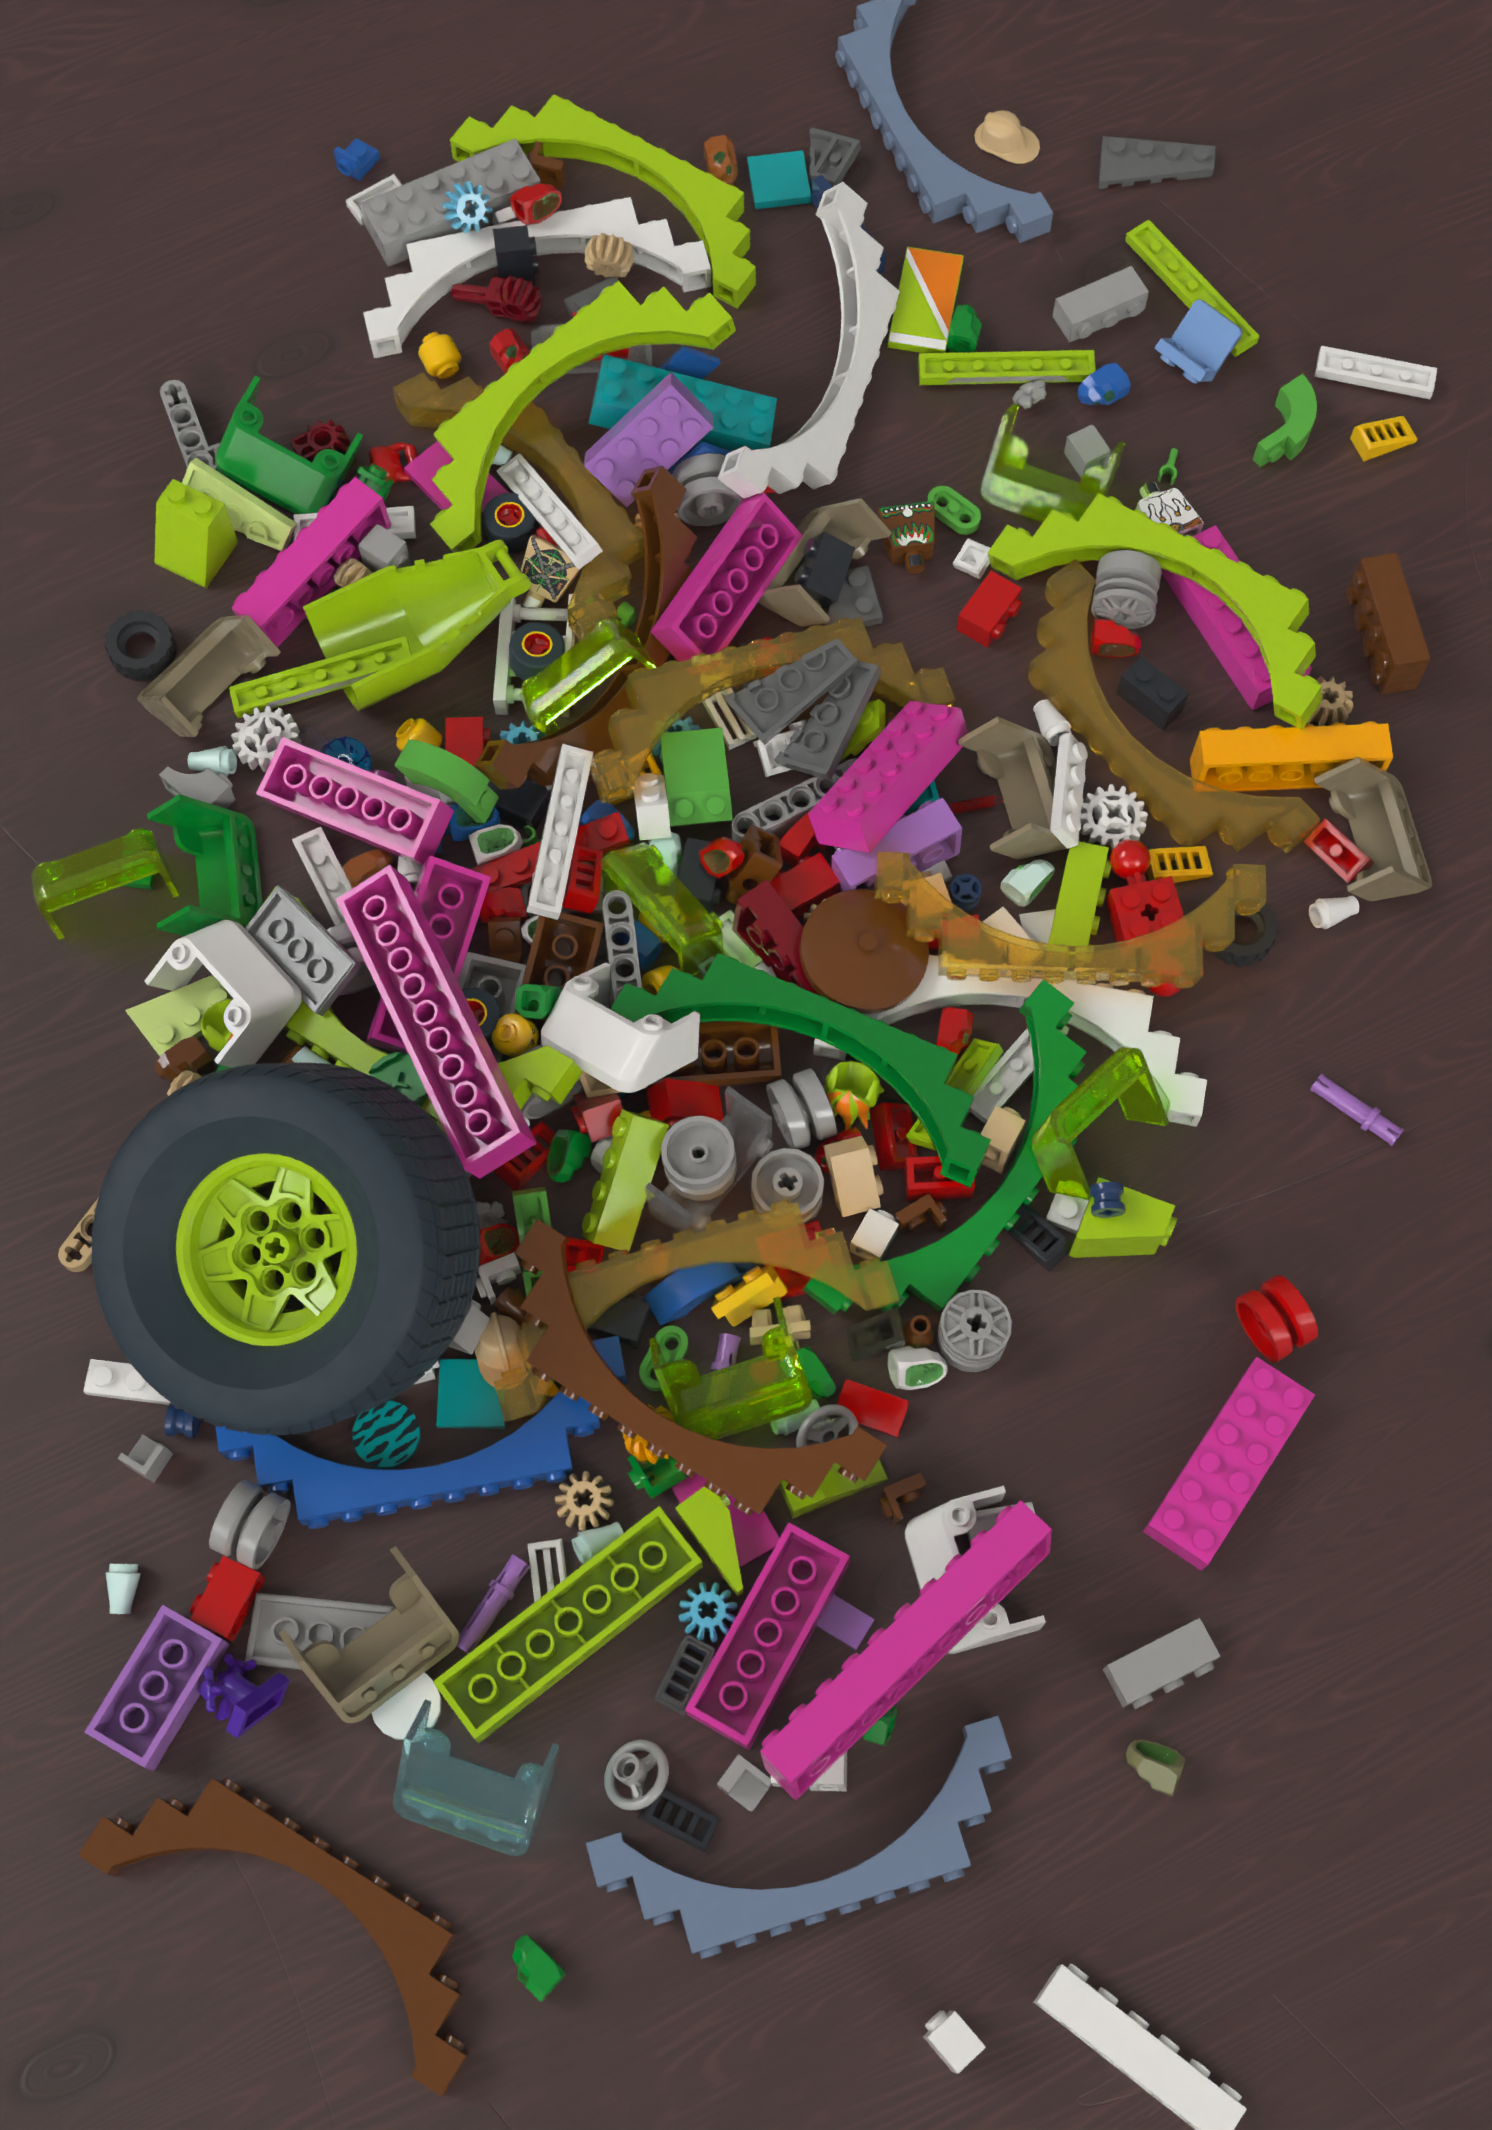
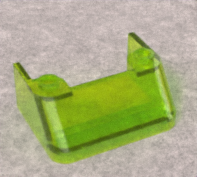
M1013 404L1002 417L980 490L983 499L989 504L1042 523L1052 509L1062 514L1067 512L1079 521L1098 493L1105 497L1107 496L1126 443L1122 441L1118 443L1111 453L1107 468L1100 465L1091 466L1083 474L1081 482H1075L1025 464L1029 453L1028 445L1021 437L1010 434L1019 405Z
M607 618L600 621L596 625L595 630L538 675L524 681L520 690V697L526 715L533 726L549 735L560 730L554 721L555 718L633 657L655 675L660 670L635 633L618 619Z
M143 828L134 829L123 837L54 862H43L31 874L37 907L58 940L65 937L55 910L160 872L173 898L179 896L165 855L154 833Z
M640 843L608 853L601 859L605 894L607 895L611 891L621 889L630 897L631 902L678 954L679 971L687 972L694 976L700 972L698 969L699 964L712 956L715 958L718 953L723 954V933L721 929L724 925L714 912L709 914L662 861L663 856L656 846Z
M1127 1046L1119 1048L1057 1105L1035 1132L1032 1138V1150L1049 1192L1085 1200L1092 1198L1071 1141L1117 1098L1127 1120L1166 1126L1169 1123L1145 1057L1140 1049Z
M780 1296L773 1298L779 1326L768 1330L763 1335L761 1345L764 1355L700 1376L697 1366L692 1361L679 1359L666 1363L656 1337L649 1339L654 1372L675 1423L690 1431L717 1440L800 1413L810 1406L812 1402L810 1385Z

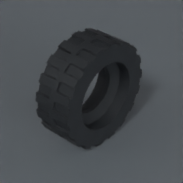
M144 610L128 612L126 615L118 617L117 621L109 626V631L106 632V642L104 643L108 657L115 670L120 672L125 678H131L133 681H149L151 678H156L175 660L174 656L177 654V648L168 623H165V620L161 616L158 617L154 612H144ZM141 633L151 635L156 642L152 654L144 658H134L127 653L126 644L131 637Z
M1234 893L1231 896L1223 897L1220 902L1218 901L1214 905L1205 924L1204 930H1206L1204 937L1205 941L1208 942L1209 950L1215 954L1217 959L1225 961L1228 965L1234 964L1237 967H1243V965L1251 966L1257 961L1260 962L1265 958L1266 954H1269L1277 938L1279 923L1277 924L1276 913H1273L1272 907L1268 903L1266 904L1262 898L1252 896L1249 893ZM1235 916L1248 917L1255 923L1257 935L1249 943H1236L1226 933L1227 922Z

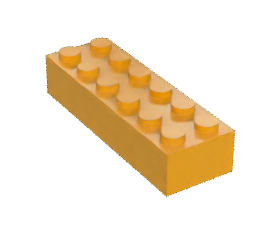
M1369 721L1360 725L1334 723L1330 726H1315L1313 724H1306L1302 730L1297 727L1284 728L1281 725H1274L1262 729L1244 726L1235 730L1209 728L1205 731H1200L1190 758L1193 792L1323 788L1315 783L1314 778L1357 757L1386 771L1393 759L1388 723L1377 724L1376 722Z

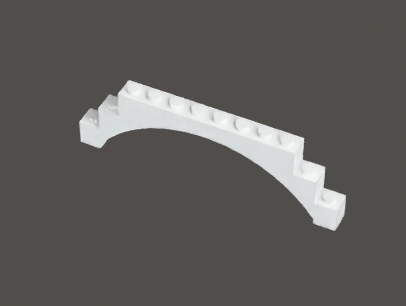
M844 182L823 193L816 215L822 220L830 242L840 288L841 337L833 376L822 402L812 417L787 441L772 448L750 450L744 446L726 454L718 480L743 499L762 493L767 485L778 494L797 488L802 481L814 490L826 484L828 485L835 480L838 474L839 462L846 451L845 445L849 434L855 426L854 420L857 411L863 403V394L871 380L874 363L880 355V346L888 332L891 315L896 310V301L900 291L876 272L880 266V257L884 247L860 227L864 221L863 215L868 203Z
M631 197L614 199L595 205H586L566 211H558L538 224L527 225L529 237H535L537 255L552 253L585 254L586 246H588L592 235L600 236L601 233L606 235L614 234L615 237H623L625 242L632 244V249L634 250L633 263L664 275L682 286L683 292L711 287V267L703 241L688 242L683 245L674 246L667 219L649 221L638 225ZM520 220L504 222L500 225L480 228L479 231L473 229L469 233L447 234L442 237L406 244L412 272L385 278L391 306L363 312L374 358L402 353L401 345L413 326L431 306L452 290L454 284H461L483 271L498 266L493 229L523 226L525 224Z
M940 954L938 956L929 955L927 969L921 983L905 1002L885 1012L863 1014L890 1025L915 1014L958 1005L990 1004L1021 1008L1044 979L1074 1002L1068 1011L1073 1015L1068 1024L1099 1040L1136 1071L1164 1109V1121L1197 1127L1202 1117L1207 1080L1199 1078L1194 1073L1184 1072L1180 1073V1075L1175 1074L1180 1037H1174L1166 1031L1148 1032L1154 996L1146 995L1141 990L1130 989L1123 991L1114 989L1109 984H1085L1076 978L1058 979L1044 972H1033L1031 974L1020 972L1012 966L998 968L988 966L985 962L979 960L966 962L956 960L951 955ZM815 1038L813 1055L845 1061L847 1053Z

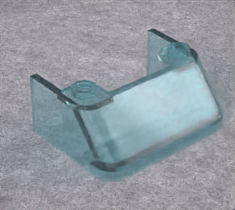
M425 1699L404 1739L393 1798L395 1811L407 1820L512 1856L523 1855L530 1845L546 1800L560 1745L553 1743L543 1766L533 1763L524 1764L518 1769L515 1778L450 1756L451 1742L448 1737L439 1730L427 1727L432 1701Z

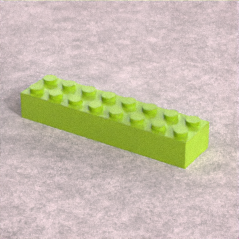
M658 1506L439 1676L433 1683L472 1737L480 1743L702 1569V1560L660 1506Z

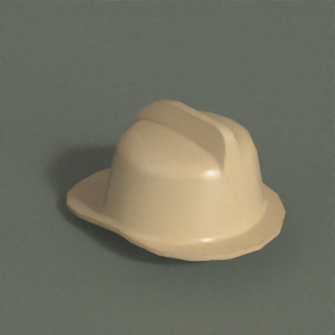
M1009 111L988 112L985 121L976 129L974 135L975 142L980 149L1015 164H1025L1033 161L1038 156L1040 149L1039 140L1036 135L1029 129L1021 126L1016 115Z
M496 1312L491 1313L490 1320L475 1348L479 1370L484 1380L491 1386L499 1389H513L524 1383L533 1367L526 1362L531 1354L526 1331L511 1317L498 1315Z

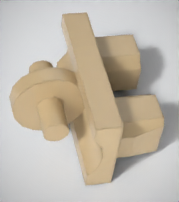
M801 1305L788 1306L783 1309L785 1319L783 1324L772 1325L770 1310L753 1311L752 1328H749L750 1345L767 1344L765 1345L766 1355L779 1353L780 1363L787 1359V1352L799 1351L798 1341L792 1340L810 1338L811 1331L810 1320L805 1319Z

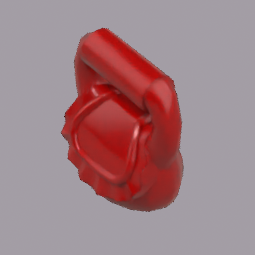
M403 442L394 443L387 447H372L369 450L370 465L375 464L388 472L386 476L395 480L394 483L397 481H412L403 472L398 451H405L409 464L418 457L416 447Z

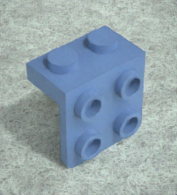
M1196 300L1171 338H1161L1155 349L1162 354L1160 358L1173 367L1177 365L1184 370L1183 375L1188 380L1194 383H1198V381L1209 382L1213 380L1243 332L1238 325L1203 300Z

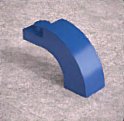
M744 1245L728 1251L725 1248H721L676 1271L654 1287L644 1298L650 1304V1308L659 1324L663 1325L685 1317L696 1306L715 1295L729 1284L733 1287L743 1281L742 1277L756 1266Z

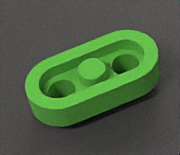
M937 486L929 492L927 502L934 501V516L955 532L969 535L979 528L981 520L980 510L962 495L948 486ZM944 503L946 506L940 507L937 504ZM962 520H967V521H969L970 523H963V522H961V521H962Z
M666 1326L656 1334L639 1370L641 1382L647 1389L662 1391L672 1383L688 1351V1337L684 1330L677 1326ZM670 1340L678 1343V1347L674 1350L667 1349L665 1345ZM652 1371H662V1378L659 1380L652 1379L650 1376Z

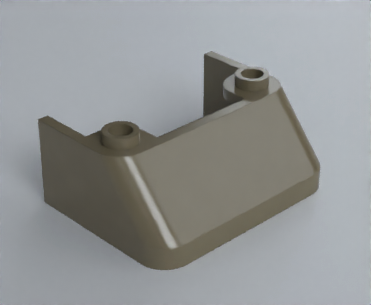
M862 498L815 508L802 519L796 529L803 536L759 599L758 603L800 627L828 623L831 618L821 608V604L817 600H813L800 584L796 585L794 581L795 574L799 567L803 565L806 556L804 555V548L809 539L824 532L855 547L852 557L855 560L861 558L868 551L867 545L871 540L887 538L891 535L892 532Z
M249 615L221 617L213 622L138 695L137 700L146 710L179 736L195 737L203 725L200 722L203 718L201 713L241 674L248 672L254 674L266 664L264 660L266 657L278 656L281 651Z
M998 716L959 738L958 743L960 746L977 752L979 769L984 774L997 779L1002 797L1005 799L1004 804L1012 829L1004 832L1003 838L990 844L991 851L1020 860L1067 849L1050 831L1057 764L1052 748L1046 738L1037 732Z
M1357 757L1314 778L1317 785L1330 791L1332 797L1329 798V802L1333 811L1336 814L1340 813L1349 820L1356 845L1374 861L1370 868L1357 874V881L1347 886L1348 892L1372 902L1416 894L1432 887L1431 875L1403 787L1395 776Z
M396 1546L390 1551L406 1572L390 1588L389 1596L396 1608L340 1651L332 1642L327 1640L314 1642L301 1651L285 1629L279 1633L296 1663L341 1720L346 1723H357L366 1718L452 1652L459 1642L457 1629Z

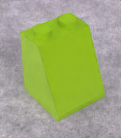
M172 479L156 502L154 561L156 565L207 589L238 544V540L225 503Z
M1098 1177V1180H1097L1096 1183L1111 1182V1181H1108V1180H1105V1179H1103V1178ZM1124 1187L1121 1202L1125 1204V1213L1116 1217L1101 1218L1091 1214L1094 1198L1090 1196L1069 1256L1085 1258L1155 1254L1159 1245L1166 1246L1169 1237L1172 1235L1177 1218L1172 1217L1175 1205Z

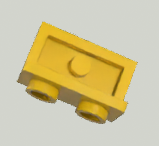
M771 1264L762 1269L757 1266L747 1272L742 1277L743 1281L733 1287L729 1284L719 1290L714 1295L716 1299L711 1307L716 1317L720 1319L725 1315L731 1326L735 1327L751 1317L753 1311L762 1310L785 1295L788 1289Z

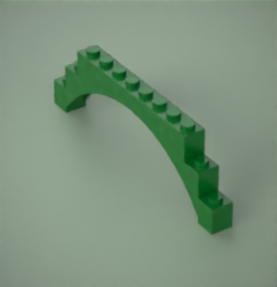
M718 953L703 980L695 978L690 973L672 968L656 996L643 988L634 987L626 983L610 1009L633 1023L651 1014L658 1015L666 1021L674 1023L693 1012H697L700 1014L699 1023L739 1021L766 1024L793 1030L819 1039L851 1055L872 1069L908 1103L924 1125L936 1148L942 1164L940 1175L971 1188L987 1153L991 1139L982 1136L977 1131L963 1128L974 1096L965 1093L959 1088L946 1085L952 1074L958 1054L949 1051L945 1047L936 1046L922 1040L914 1034L889 1026L883 1021L863 1015L853 1008H847L830 1001L822 995H816L804 990L794 983L771 976L763 970H757L743 964L735 958Z
M1043 979L1018 1010L1026 1019L1034 1066L1033 1096L1029 1120L1021 1146L1009 1171L994 1194L977 1213L961 1227L939 1241L910 1254L886 1261L861 1265H832L825 1260L802 1291L833 1315L839 1309L846 1312L857 1297L852 1293L854 1289L884 1313H887L892 1307L897 1311L909 1296L905 1292L906 1288L938 1312L944 1306L946 1307L948 1301L960 1293L957 1289L964 1280L969 1283L981 1268L976 1263L983 1254L989 1257L1000 1243L996 1237L1003 1228L1007 1231L1011 1229L1020 1217L1016 1213L1022 1203L1028 1205L1039 1192V1189L1035 1187L1042 1177L1047 1180L1059 1165L1055 1162V1159L1061 1151L1067 1154L1078 1140L1074 1136L1080 1126L1086 1129L1097 1115L1093 1109L1099 1101L1071 1080L1084 1067L1085 1064L1080 1060L1087 1052L1059 1031L1064 1028L1073 1016L1068 1012L1074 1004L1072 1000Z

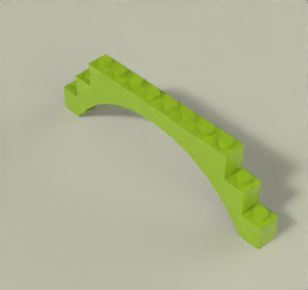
M553 94L536 117H533L525 110H520L511 105L493 128L485 122H479L469 116L450 139L453 159L458 162L516 138L526 157L529 151H533L538 141L543 143L545 157L585 160L607 165L637 177L662 193L682 212L700 241H703L711 267L714 297L738 309L756 285V266L743 258L750 248V229L741 222H736L744 212V192L740 191L736 186L728 185L717 179L711 173H705L692 166L689 162L670 155L666 150L645 142L641 137L622 130L618 125L611 124L597 117L593 112L585 111L574 105L570 100L562 99Z
M619 280L614 285L604 288L597 299L591 304L581 307L573 319L557 327L550 338L544 343L534 346L527 357L521 362L511 365L504 376L498 381L488 384L481 395L475 400L465 403L457 415L441 423L438 430L433 434L441 447L453 460L450 464H445L439 468L436 475L432 478L437 488L452 505L450 508L440 511L435 516L434 521L430 523L437 535L452 553L473 549L482 541V501L490 467L503 438L522 410L549 384L574 367L605 353L638 345L680 344L714 350L736 331L732 317L710 292L705 297L696 299L691 304L690 309L685 311L665 287L661 288L658 292L655 291L648 295L642 305L634 299Z
M1098 493L1079 521L1067 512L1062 514L1052 509L1033 537L1027 530L1023 528L1015 529L1007 524L987 552L991 567L1014 580L1059 565L1100 560L1107 553L1114 551L1131 550L1149 555L1160 563L1161 568L1191 579L1216 595L1242 620L1259 646L1270 675L1274 714L1276 717L1302 730L1322 702V686H1320L1319 682L1308 675L1303 677V674L1316 657L1313 639L1304 632H1297L1309 615V600L1303 592L1295 588L1290 590L1280 585L1270 575L1262 576L1258 574L1248 564L1240 561L1237 563L1227 558L1220 550L1215 548L1209 549L1201 545L1194 537L1190 535L1183 536L1175 532L1170 525L1164 522L1157 523L1149 519L1144 512L1138 509L1133 511L1123 506L1114 497L1110 496L1107 498Z
M294 897L312 915V912L298 898ZM301 999L299 1008L283 1027V1029L288 1031L286 1034L288 1038L300 1046H303L305 1042L312 1046L310 1051L326 1061L330 1057L337 1061L334 1065L358 1070L370 1075L369 1070L372 1065L387 1055L368 1046L348 1031L334 1014L331 1006L323 1016H320ZM548 1045L510 1060L498 1062L500 1070L520 1110L531 1094L546 1103L549 1099H552L561 1105L583 1073L574 1060ZM428 1096L421 1108L447 1136Z

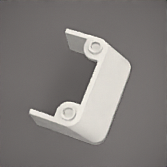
M222 920L173 942L145 979V983L149 986L174 991L186 986L203 964L233 997L224 1013L225 1026L233 1036L214 1061L218 1065L228 1067L256 1064L299 1008L302 995L299 987L240 923Z
M606 962L581 975L575 976L565 984L541 1029V1045L543 1047L546 1045L552 1047L574 1060L584 1072L613 1089L624 1093L639 1091L698 1059L700 1014L693 1012L674 1023H670L658 1015L651 1014L633 1023L609 1009L610 964Z
M1004 1486L953 1499L914 1517L908 1522L905 1529V1540L920 1590L932 1578L938 1580L946 1572L945 1567L955 1555L959 1554L954 1537L966 1534L974 1527L976 1509L1001 1503L1006 1493ZM997 1604L948 1653L955 1654L1038 1631L1046 1623L1044 1615L1009 1624L1004 1608Z

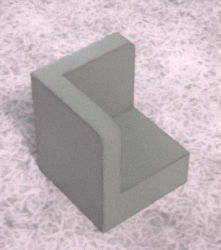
M1090 425L1067 436L1064 453L1080 478L1085 479L1108 467L1111 450L1095 426Z
M142 1435L128 1456L121 1453L117 1459L128 1468L155 1483L173 1456V1453L161 1443L158 1444Z
M739 1754L717 1783V1787L750 1812L756 1808L772 1785L771 1779Z

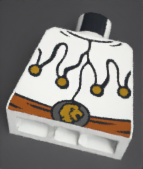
M1149 482L1140 488L1139 492L1143 499L1138 501L1136 509L1144 512L1149 519L1157 523L1164 522L1170 525L1175 532L1183 536H1194L1201 532L1203 527L1202 519L1178 489L1172 488L1160 492L1155 482Z

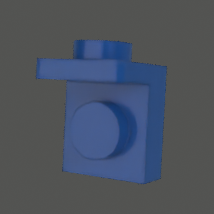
M357 138L345 150L338 146L333 150L337 169L342 174L350 175L359 181L380 159L378 150Z

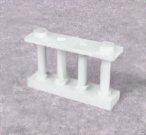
M569 594L568 609L521 607V604H516L514 597L511 599L510 604L500 613L493 693L496 715H508L509 704H514V701L561 702L563 717H569L570 706H575L576 687H571L576 625H581L582 607L576 606L575 594ZM521 620L567 621L566 636H562L565 645L564 665L562 671L558 674L563 675L562 690L515 688L514 685H511V676H516L510 666L509 643L512 634L515 632L516 623H520Z

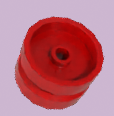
M1275 1275L1262 1283L1260 1292L1251 1289L1235 1300V1309L1243 1329L1253 1345L1270 1362L1276 1363L1290 1355L1293 1351L1292 1345L1302 1348L1318 1337L1317 1324L1308 1304L1296 1287L1284 1276Z

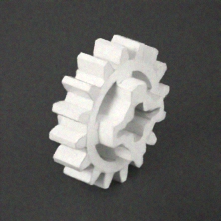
M266 706L263 713L254 708V715L252 717L244 714L245 722L243 724L236 723L235 727L238 732L231 735L234 741L233 749L241 763H248L252 770L260 765L263 772H266L268 765H270L282 737L301 744L298 736L300 731L297 724L294 723L290 714L284 715L281 708H278L273 713L270 706Z
M1109 784L1108 791L1106 792L1099 786L1096 789L1095 796L1091 793L1087 794L1086 803H1083L1081 808L1080 822L1083 825L1081 834L1091 835L1089 844L1098 841L1100 846L1106 847V845H1111L1113 850L1115 845L1123 840L1135 839L1139 841L1140 833L1144 834L1147 825L1144 822H1146L1148 813L1142 811L1145 804L1144 801L1135 802L1136 792L1127 795L1125 794V786H1122L1119 791H1115L1113 784ZM1092 812L1095 814L1094 818L1098 821L1097 825L1094 823ZM1128 812L1131 813L1132 818L1128 816Z

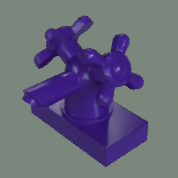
M226 1653L224 1661L228 1667L227 1670L218 1673L217 1679L219 1681L215 1682L213 1680L212 1667H207L204 1670L205 1680L197 1691L206 1700V1710L208 1712L215 1711L214 1699L216 1696L222 1695L215 1718L221 1721L230 1717L226 1731L235 1738H238L281 1705L290 1679L278 1672L261 1686H257L246 1676L248 1670L256 1667V1661L252 1659L245 1663L241 1660H234L232 1654Z

